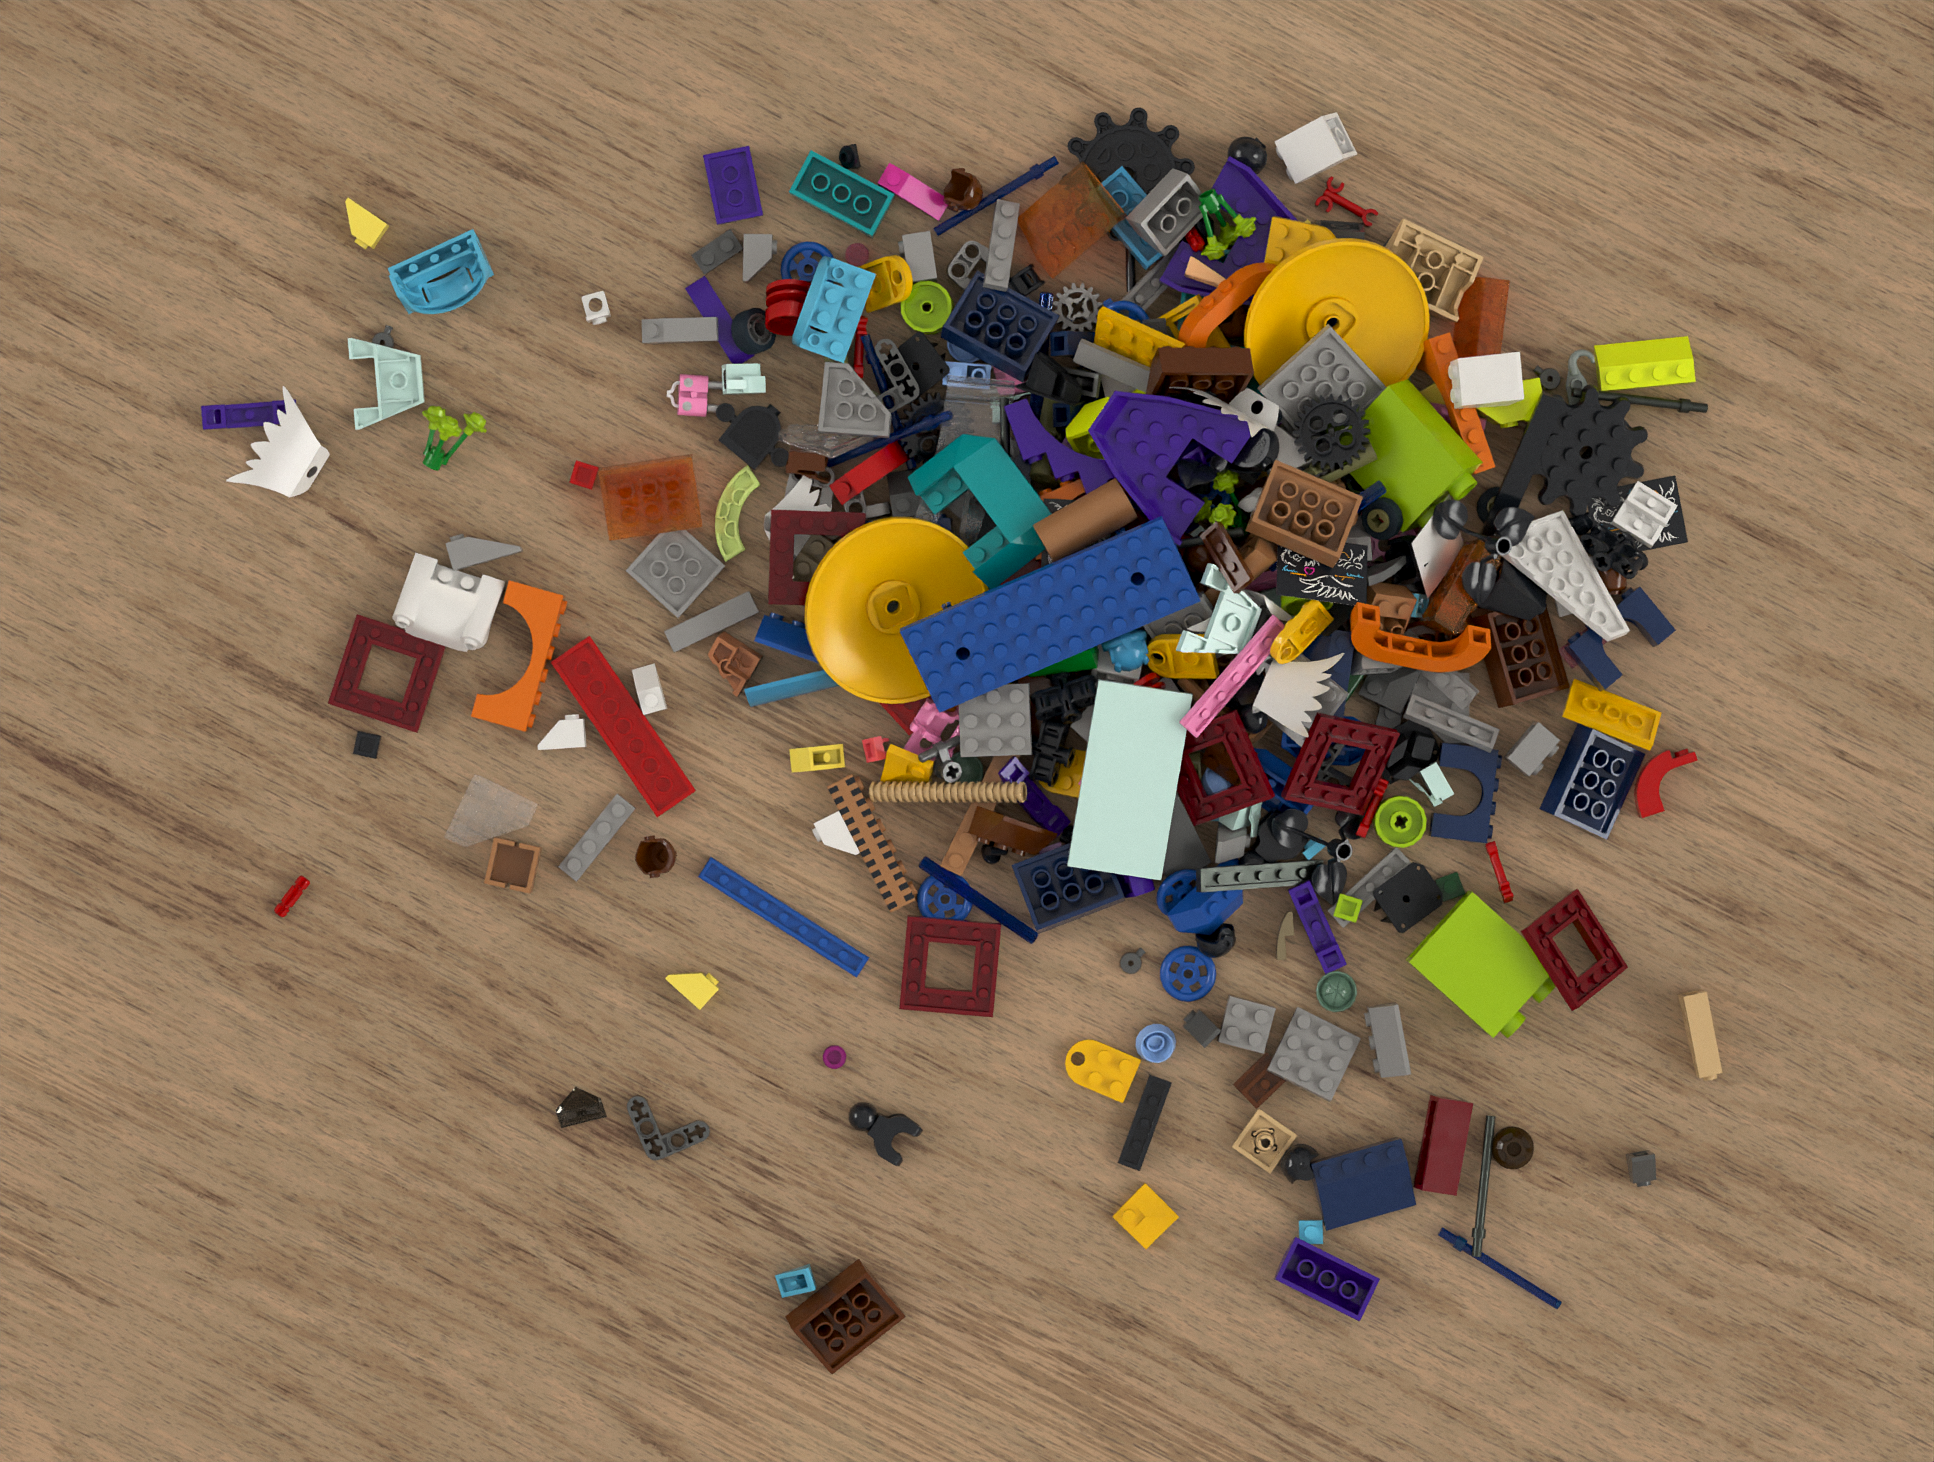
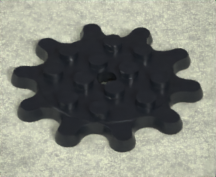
M1141 107L1133 109L1129 121L1122 126L1116 125L1109 114L1105 112L1098 113L1094 118V124L1097 128L1096 137L1091 141H1084L1081 138L1074 137L1070 139L1067 145L1069 152L1079 159L1080 166L1075 172L1062 176L1061 186L1067 191L1077 190L1084 197V203L1076 211V219L1082 224H1087L1094 218L1100 217L1085 200V197L1121 166L1124 169H1133L1135 173L1133 179L1146 195L1151 192L1172 168L1191 175L1195 170L1194 162L1189 158H1176L1171 151L1173 143L1177 141L1180 135L1178 128L1173 125H1167L1159 132L1150 131L1147 127L1148 114ZM1108 227V237L1112 241H1120Z
M1592 384L1584 386L1581 391V398L1576 404L1569 405L1566 402L1564 403L1533 475L1538 474L1542 476L1544 480V485L1537 496L1540 504L1550 505L1559 496H1565L1570 502L1569 511L1574 517L1584 515L1589 501L1594 497L1601 498L1608 507L1617 506L1621 501L1620 493L1617 490L1619 481L1624 477L1639 479L1644 474L1643 465L1633 460L1631 453L1636 445L1647 440V430L1642 426L1630 428L1625 425L1624 418L1631 406L1628 398L1621 396L1615 399L1611 405L1603 406L1598 400V388ZM1554 394V396L1562 398V396ZM1589 446L1590 456L1582 458L1580 456L1581 448Z

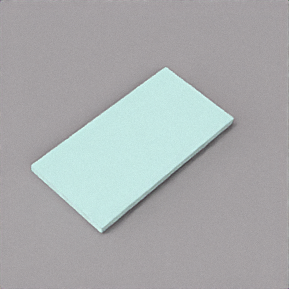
M1098 679L1067 866L1161 880L1187 731L1179 722L1190 710L1193 694Z

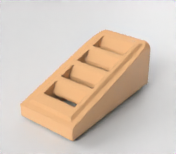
M1190 256L1184 274L1185 277L1216 288L1223 280H1226L1214 270Z

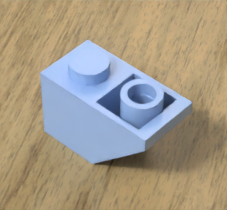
M945 361L950 371L943 378L942 386L990 388L991 365Z

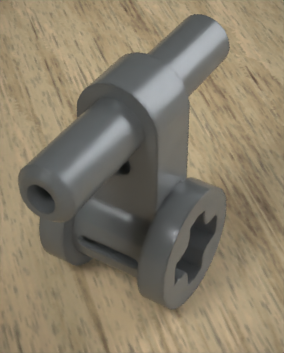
M956 735L944 742L939 741L933 744L932 748L918 755V759L922 763L936 757L933 773L936 777L944 779L949 783L956 782L962 774L961 766L951 761L948 750L960 745V736Z

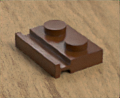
M1267 1052L1233 1084L1256 1109L1286 1081L1266 1071L1272 1060V1057Z

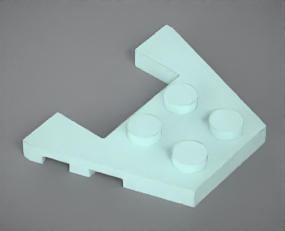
M348 338L349 359L374 358L378 407L354 409L355 430H360L425 402L421 355L355 338Z
M1207 563L1200 583L1220 591L1204 638L1183 630L1176 651L1186 653L1239 654L1251 640L1262 609L1243 591L1239 594L1233 593L1223 574L1218 570L1219 568L1214 564Z

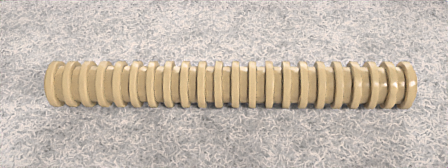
M872 781L869 787V797L872 802H877V800L879 802H884V800L886 802H891V800L893 802H898V800L900 802H905V800L907 802H912V800L914 802H919V800L921 802H926V800L928 802H933V800L935 802H940V800L942 802H947V800L949 802H954V800L961 802L962 800L963 802L970 801L971 803L975 801L978 803L982 801L985 803L989 801L992 803L996 801L999 803L1003 801L1006 803H1010V801L1013 803H1017V801L1024 803L1027 797V787L1024 782H1019V784L1017 782H1012V784L1010 782H942L941 784L940 782H935L933 784V782L928 781L926 784L924 781L920 783L917 781L913 783L911 781L906 783L904 781L899 783L897 781L892 783L890 781L885 783L883 781L878 783Z

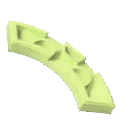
M749 465L741 469L730 480L719 499L716 509V540L725 562L746 550L739 534V516L747 497L760 486Z

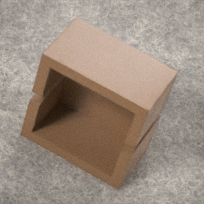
M494 837L484 884L506 888L508 883H512L509 889L532 893L542 847L523 842L516 846L517 841Z

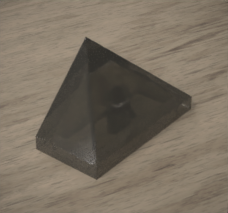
M577 1087L571 1091L556 1109V1115L561 1128L607 1117L601 1098Z

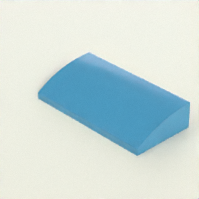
M1121 166L1085 197V200L1140 265L1147 270L1162 255L1142 239L1125 219L1147 195Z
M824 670L744 690L749 706L754 707L840 685L826 674Z

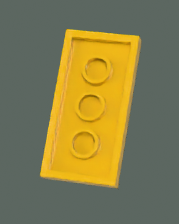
M1102 306L1098 311L1094 344L1151 368L1152 359L1158 348L1164 346L1185 348V343Z
M1573 679L1562 717L1650 751L1654 744L1661 712L1605 690L1600 692L1595 686Z

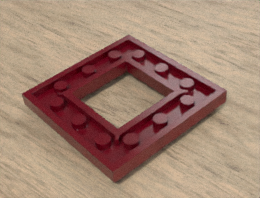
M771 510L768 604L805 606L810 582L793 581L794 534L841 536L843 538L846 534L865 524L866 513Z
M357 614L328 704L418 733L446 646L406 633L404 629ZM373 644L417 658L402 703L358 689Z
M1237 710L1215 717L1197 738L1188 730L1186 731L1177 791L1193 826L1272 799L1275 796ZM1223 741L1241 783L1207 795L1189 753Z
M1317 712L1308 732L1309 737H1306L1281 796L1285 800L1364 815L1400 733L1396 729ZM1331 742L1366 749L1349 787L1315 780Z
M1578 888L1570 892L1520 931L1571 1011L1583 1005L1628 968ZM1571 923L1574 924L1597 960L1579 976H1576L1553 940L1555 935Z
M908 915L899 1009L993 1017L1001 923ZM929 942L976 946L972 991L925 987Z

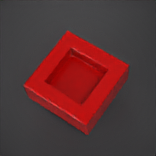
M576 460L569 483L592 490L599 467Z

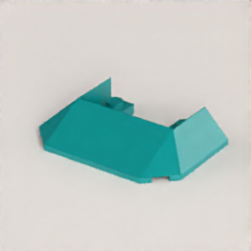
M962 434L908 476L916 496L922 497L934 515L940 513L970 489L997 526L963 552L975 569L973 573L990 589L999 586L1045 550L1033 525L1051 515L1052 512L996 438Z

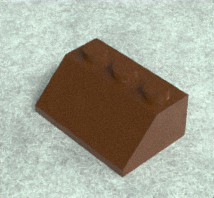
M980 806L976 808L968 833L977 836L976 841L989 845L990 841L995 842L994 847L1006 851L1008 847H1011V852L1021 856H1025L1026 852L1036 855L1056 839L1058 834Z

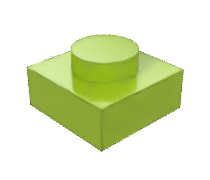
M1340 893L1333 916L1356 923L1363 900Z

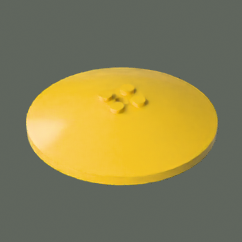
M1355 238L1325 240L1293 253L1277 265L1264 279L1248 309L1244 329V347L1250 348L1254 369L1253 376L1259 385L1265 382L1320 332L1330 318H1337V323L1332 328L1386 387L1409 379L1421 360L1424 352L1423 341L1428 339L1429 333L1427 298L1419 279L1412 269L1397 254L1386 247Z
M889 517L872 521L854 529L841 538L820 561L809 584L805 602V627L808 641L815 658L826 674L846 691L873 702L888 704L907 703L931 696L904 642L900 628L942 611L941 605L946 604V602H951L953 606L989 590L988 586L973 573L974 567L963 554L969 547L942 526L928 520L913 517ZM894 600L897 601L898 608L894 612H888V603Z

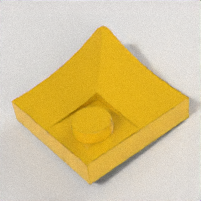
M890 744L886 753L880 781L884 783L886 781L891 783L893 781L898 783L900 781L905 783L907 781L912 783L914 781L919 783L924 781L927 784L928 781L932 782L934 761L928 760L922 763L919 761L917 754Z
M1146 1183L1112 1216L1145 1249L1179 1218Z

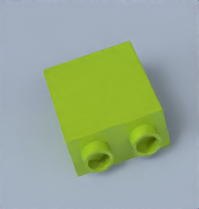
M1408 379L1387 386L1365 410L1366 416L1362 420H1369L1370 424L1364 428L1370 429L1371 434L1364 437L1369 439L1378 459L1350 474L1372 499L1386 497L1393 500L1399 506L1403 516V524L1400 530L1403 533L1419 526L1423 529L1433 516L1435 506L1443 502L1449 494L1459 501L1477 485L1478 482L1471 474L1483 462ZM1344 436L1340 443L1342 445H1349L1352 443L1353 438L1351 436Z
M1469 890L1405 959L1492 1038L1499 1032L1506 1038H1509L1526 1019L1518 1010L1527 1000L1532 997L1535 1001L1541 1003L1556 987L1528 942L1476 894Z

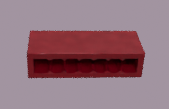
M1430 1095L1414 1188L1457 1196L1473 1103Z

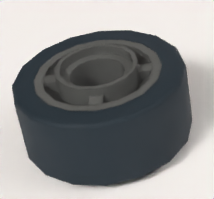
M761 308L745 310L737 314L732 321V338L736 346L742 352L749 355L764 352L775 343L776 334L766 329V311Z

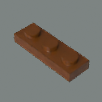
M1216 521L1200 535L1233 593L1239 594L1255 580L1222 522Z

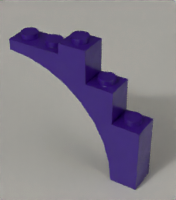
M1027 399L1004 406L1023 462L1029 461V464H1033L1043 460L1042 456L1046 455L1055 481L1060 479L1062 483L1075 478L1074 474L1078 473L1086 494L1116 478L1106 460L1080 454L1057 441L1035 417Z

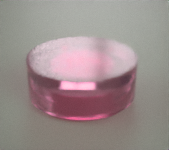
M854 243L847 248L845 257L850 265L858 267L867 263L869 252L863 244Z

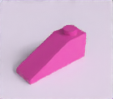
M891 163L888 164L878 181V186L893 193L896 197L938 221L948 206L943 202V195Z

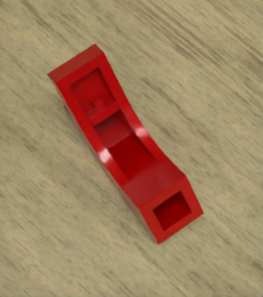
M895 440L834 481L829 487L841 505H843L910 460L899 442Z
M1688 748L1674 752L1675 757L1672 758L1670 750H1664L1653 756L1643 766L1637 777L1634 789L1635 805L1639 818H1645L1665 811L1659 794L1660 782L1668 771L1698 761L1695 751L1689 752Z

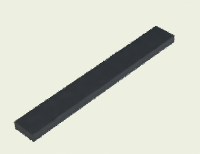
M1542 391L1480 534L1485 536L1495 535V532L1498 531L1493 524L1496 514L1506 507H1519L1565 403L1564 399ZM1477 538L1469 559L1470 561L1480 563L1481 559L1489 556L1490 553L1485 548V540Z

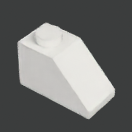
M655 663L633 669L632 673L643 715L668 709Z
M579 714L565 715V720H559L538 744V750L587 747L585 719H579Z
M839 811L814 823L816 828L812 829L818 842L823 841L824 845L854 855L860 853Z

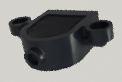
M722 403L717 407V418L722 422L731 423L719 438V441L755 471L768 455L771 456L772 463L777 467L786 466L789 458V453L786 449L776 448L782 433L781 423L778 419L781 412L773 405L769 404L767 408L751 406L743 410L738 416L735 415L733 406L728 403Z
M1251 406L1252 413L1259 414V411ZM1280 409L1276 425L1279 424L1282 420V412ZM1260 429L1253 437L1250 436L1232 463L1254 472L1270 470L1279 453V440L1276 433L1270 429ZM1218 454L1213 455L1210 459V467L1219 474L1226 473L1232 464Z

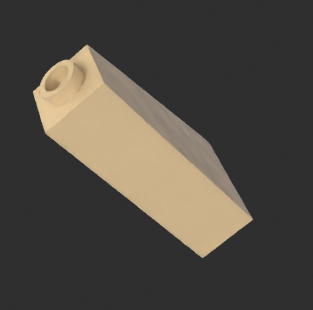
M1698 989L1677 994L1696 1077L1703 1078L1704 1081L1716 1079L1717 1074L1723 1072L1707 991Z

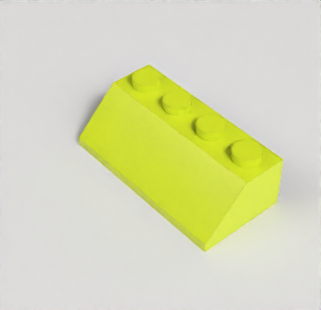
M1688 336L1594 345L1598 391L1610 392L1696 382L1694 360Z

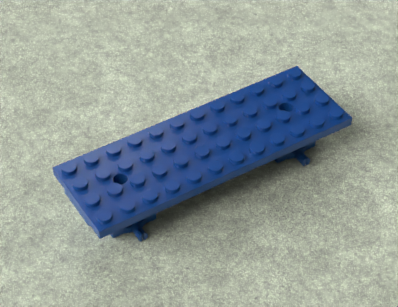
M1160 516L1128 531H1125V528L1122 527L1120 530L1115 531L1117 535L956 605L952 606L951 602H946V604L941 605L942 611L900 628L904 642L939 713L1200 602L1199 594L1163 517Z

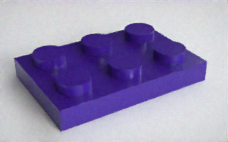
M745 146L703 155L717 225L763 216L750 147Z

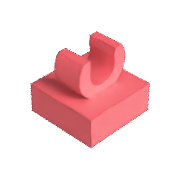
M878 736L862 740L867 763L886 759L887 751H884L883 743L888 742L889 738Z

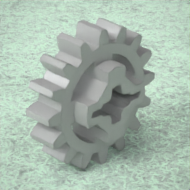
M1072 283L1070 290L1065 286L1063 287V295L1060 293L1056 294L1060 300L1059 302H1053L1052 305L1056 306L1057 310L1052 312L1060 315L1056 324L1063 322L1062 330L1070 327V331L1079 329V331L1083 332L1086 327L1091 331V323L1097 324L1095 317L1098 316V308L1103 306V303L1096 302L1100 295L1091 294L1093 287L1085 290L1084 283L1080 285V288H1076L1075 283ZM1073 293L1082 294L1080 298L1076 299L1068 297ZM1089 299L1093 304V314L1087 309ZM1084 300L1081 308L1084 312H1078L1071 318L1074 309L1071 305H1078ZM1062 304L1068 308L1066 318L1062 314ZM1083 318L1087 320V322L1082 324H1073L1075 319Z

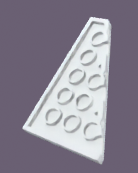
M1563 510L1532 521L1523 540L1518 545L1512 546L1509 554L1502 556L1607 642L1624 636L1630 631Z

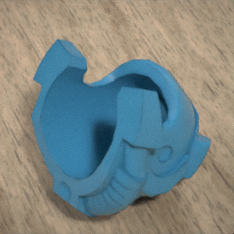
M1135 629L1101 644L1103 652H1109L1111 662L1115 664L1114 670L1118 673L1121 670L1134 671L1141 667L1142 664L1147 665L1149 662V658L1146 655L1148 654V649L1145 641L1148 639L1147 633L1144 630Z

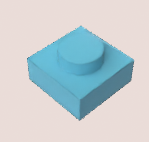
M1309 840L1304 846L1305 850L1301 853L1307 860H1310L1325 846Z
M1298 1220L1299 1239L1309 1244H1323V1220Z

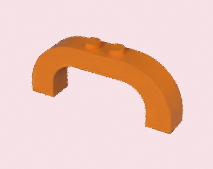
M1264 262L1250 264L1237 270L1226 280H1223L1210 295L1204 297L1200 304L1189 313L1180 328L1177 340L1185 343V347L1206 348V342L1211 332L1250 296L1257 292L1264 279L1277 265Z
M1357 602L1351 612L1352 643L1358 652L1375 661L1429 672H1452L1473 666L1481 661L1491 650L1490 629L1468 625L1457 638L1445 642H1434L1380 630L1379 606Z

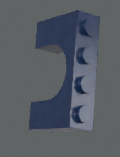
M1061 331L1050 333L1051 356L1074 359L1081 339L1094 343L1095 332ZM1100 382L1099 398L1081 395L1086 402L1076 406L1063 403L1052 404L1053 427L1066 428L1084 405L1105 398L1102 382Z
M1630 587L1620 595L1622 600L1616 606L1624 621L1636 626L1652 647L1659 645L1676 631L1641 587L1634 590ZM1585 625L1587 629L1582 634L1576 632L1567 640L1570 644L1565 647V650L1601 692L1623 674L1606 655L1602 643L1603 638L1589 626Z
M1440 743L1438 766L1464 769L1474 774L1481 785V799L1477 807L1465 815L1432 813L1429 836L1487 843V839L1492 838L1493 825H1489L1490 815L1494 816L1496 810V802L1492 800L1493 792H1497L1499 786V778H1495L1496 769L1501 768L1502 755H1498L1499 750L1493 749L1489 753L1477 747Z

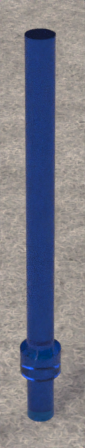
M1053 156L1040 165H1033L1029 168L1030 171L984 197L977 207L969 211L963 210L934 227V231L939 236L993 204L997 199L1003 198L1033 179L1041 178L1044 176L1043 173L1059 164L1058 160Z
M867 334L861 336L866 351L864 356L867 364L871 365L878 388L882 394L889 390L875 353L871 337ZM886 395L882 398L886 409L894 407L895 404L892 396ZM897 410L891 413V424L897 441L902 447L906 441L898 439L904 433L898 431L902 424ZM914 457L905 462L908 470L917 467Z
M948 410L935 416L932 414L924 417L923 421L890 433L889 438H878L828 458L827 466L829 468L923 430L930 431L935 429L939 424L953 419V414Z
M1443 1227L1440 1229L1438 1236L1453 1244L1452 1247L1459 1252L1464 1251L1472 1256L1473 1246L1467 1243V1239L1460 1235L1456 1236ZM1481 1252V1257L1472 1256L1553 1308L1558 1309L1562 1301L1485 1253Z

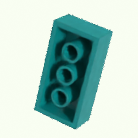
M812 150L809 152L789 190V194L871 238L874 237L895 198L893 193Z

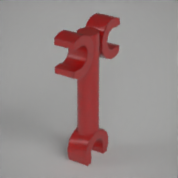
M1331 176L1326 182L1327 188L1325 192L1317 198L1315 206L1318 207L1321 201H1326L1328 208L1325 212L1328 213L1331 211L1334 202L1359 216L1365 226L1371 227L1372 223L1367 221L1366 216L1367 214L1377 216L1378 212L1375 209L1365 210L1337 194L1343 190L1344 183L1342 182L1337 189L1333 188L1331 182L1334 177Z
M865 316L860 317L855 331L854 363L852 367L860 378H863L864 340L865 335H867L866 324L868 318Z
M1380 777L1356 835L1366 838L1379 804L1389 785L1388 780Z
M1495 841L1486 843L1485 847L1499 884L1498 888L1501 892L1503 903L1512 902L1514 895L1511 891L1510 883L1507 881Z

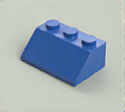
M772 612L770 616L764 615L756 634L755 642L818 663L810 647L804 623L795 620L792 621V624L784 622V616Z

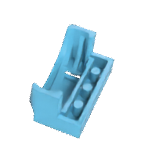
M474 229L388 268L389 278L396 295L408 314L413 312L439 314L459 308L472 300L483 288L488 278L494 275ZM456 268H460L445 278H442L431 283H427L428 281L437 278L447 272H450ZM466 268H469V271H470V273H471V275H472V278H473V282H472V280H471V278H470V275H469V273H468V271H467ZM422 288L424 289L429 302H426V299L422 292Z
M824 256L821 258L792 336V344L844 363L876 274L831 257ZM827 280H832V281H835V282H837V283H840V284L843 285V287H841V286H839V285H836V284H833V283H831V282H828ZM810 326L826 331V333L811 329Z

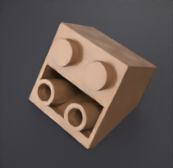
M1379 582L1367 586V604L1380 607L1379 629L1389 633L1404 635L1417 601L1416 597L1407 586Z

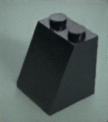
M1497 555V559H1491L1488 562L1496 568L1497 576L1494 587L1481 605L1476 604L1473 599L1471 604L1528 621L1544 612L1547 606L1546 598L1548 593L1501 555Z

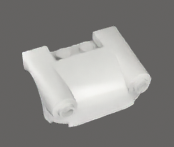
M415 553L392 618L397 626L404 628L405 632L412 636L458 651L476 650L483 647L488 640L492 619L504 592L505 581L482 575V578L457 570L454 571L451 568L439 565L437 559Z

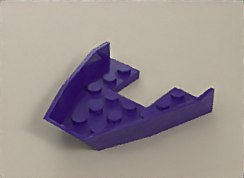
M1230 156L1211 189H1215L1218 195L1222 194L1224 200L1236 214H1240L1243 218L1256 217L1254 222L1256 230L1249 237L1243 238L1239 236L1224 263L1218 260H1209L1207 256L1201 255L1202 251L1195 252L1188 243L1181 241L1159 283L1179 292L1194 295L1200 294V296L1206 297L1216 287L1184 276L1190 256L1227 279L1234 272L1247 265L1265 261L1273 216L1298 221L1250 167ZM1221 205V209L1228 213V211ZM1255 294L1250 296L1243 304L1250 305Z
M1114 391L1088 430L1112 473L1150 521L1160 516L1163 517L1174 542L1179 546L1182 543V535L1205 502L1168 478L1167 474L1192 438L1232 463L1251 436L1248 422L1240 421L1237 415L1222 414L1221 410L1171 397Z

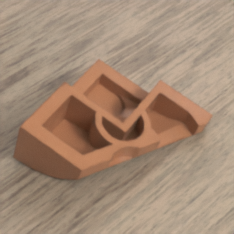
M725 631L716 638L708 653L712 663L718 666L722 678H726L734 689L732 693L736 697L741 694L763 658L761 654Z

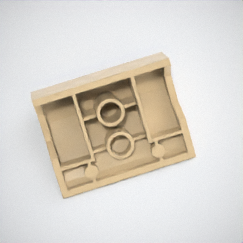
M1402 219L1385 247L1404 260L1419 279L1425 291L1429 314L1444 322H1458L1459 315L1457 309L1464 292L1473 284L1484 257L1406 219Z

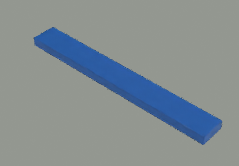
M710 857L698 876L856 978L869 959L868 956L712 857Z

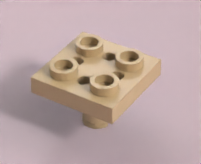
M1258 1108L1232 1147L1271 1174L1285 1151L1297 1137V1134ZM1252 1131H1256V1132L1253 1133V1135H1254V1136H1255L1256 1134H1258V1135H1257L1256 1137H1252L1251 1133H1252Z

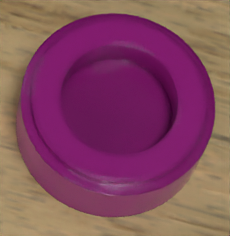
M831 1045L825 1049L823 1061L827 1067L838 1069L846 1061V1052L838 1045Z

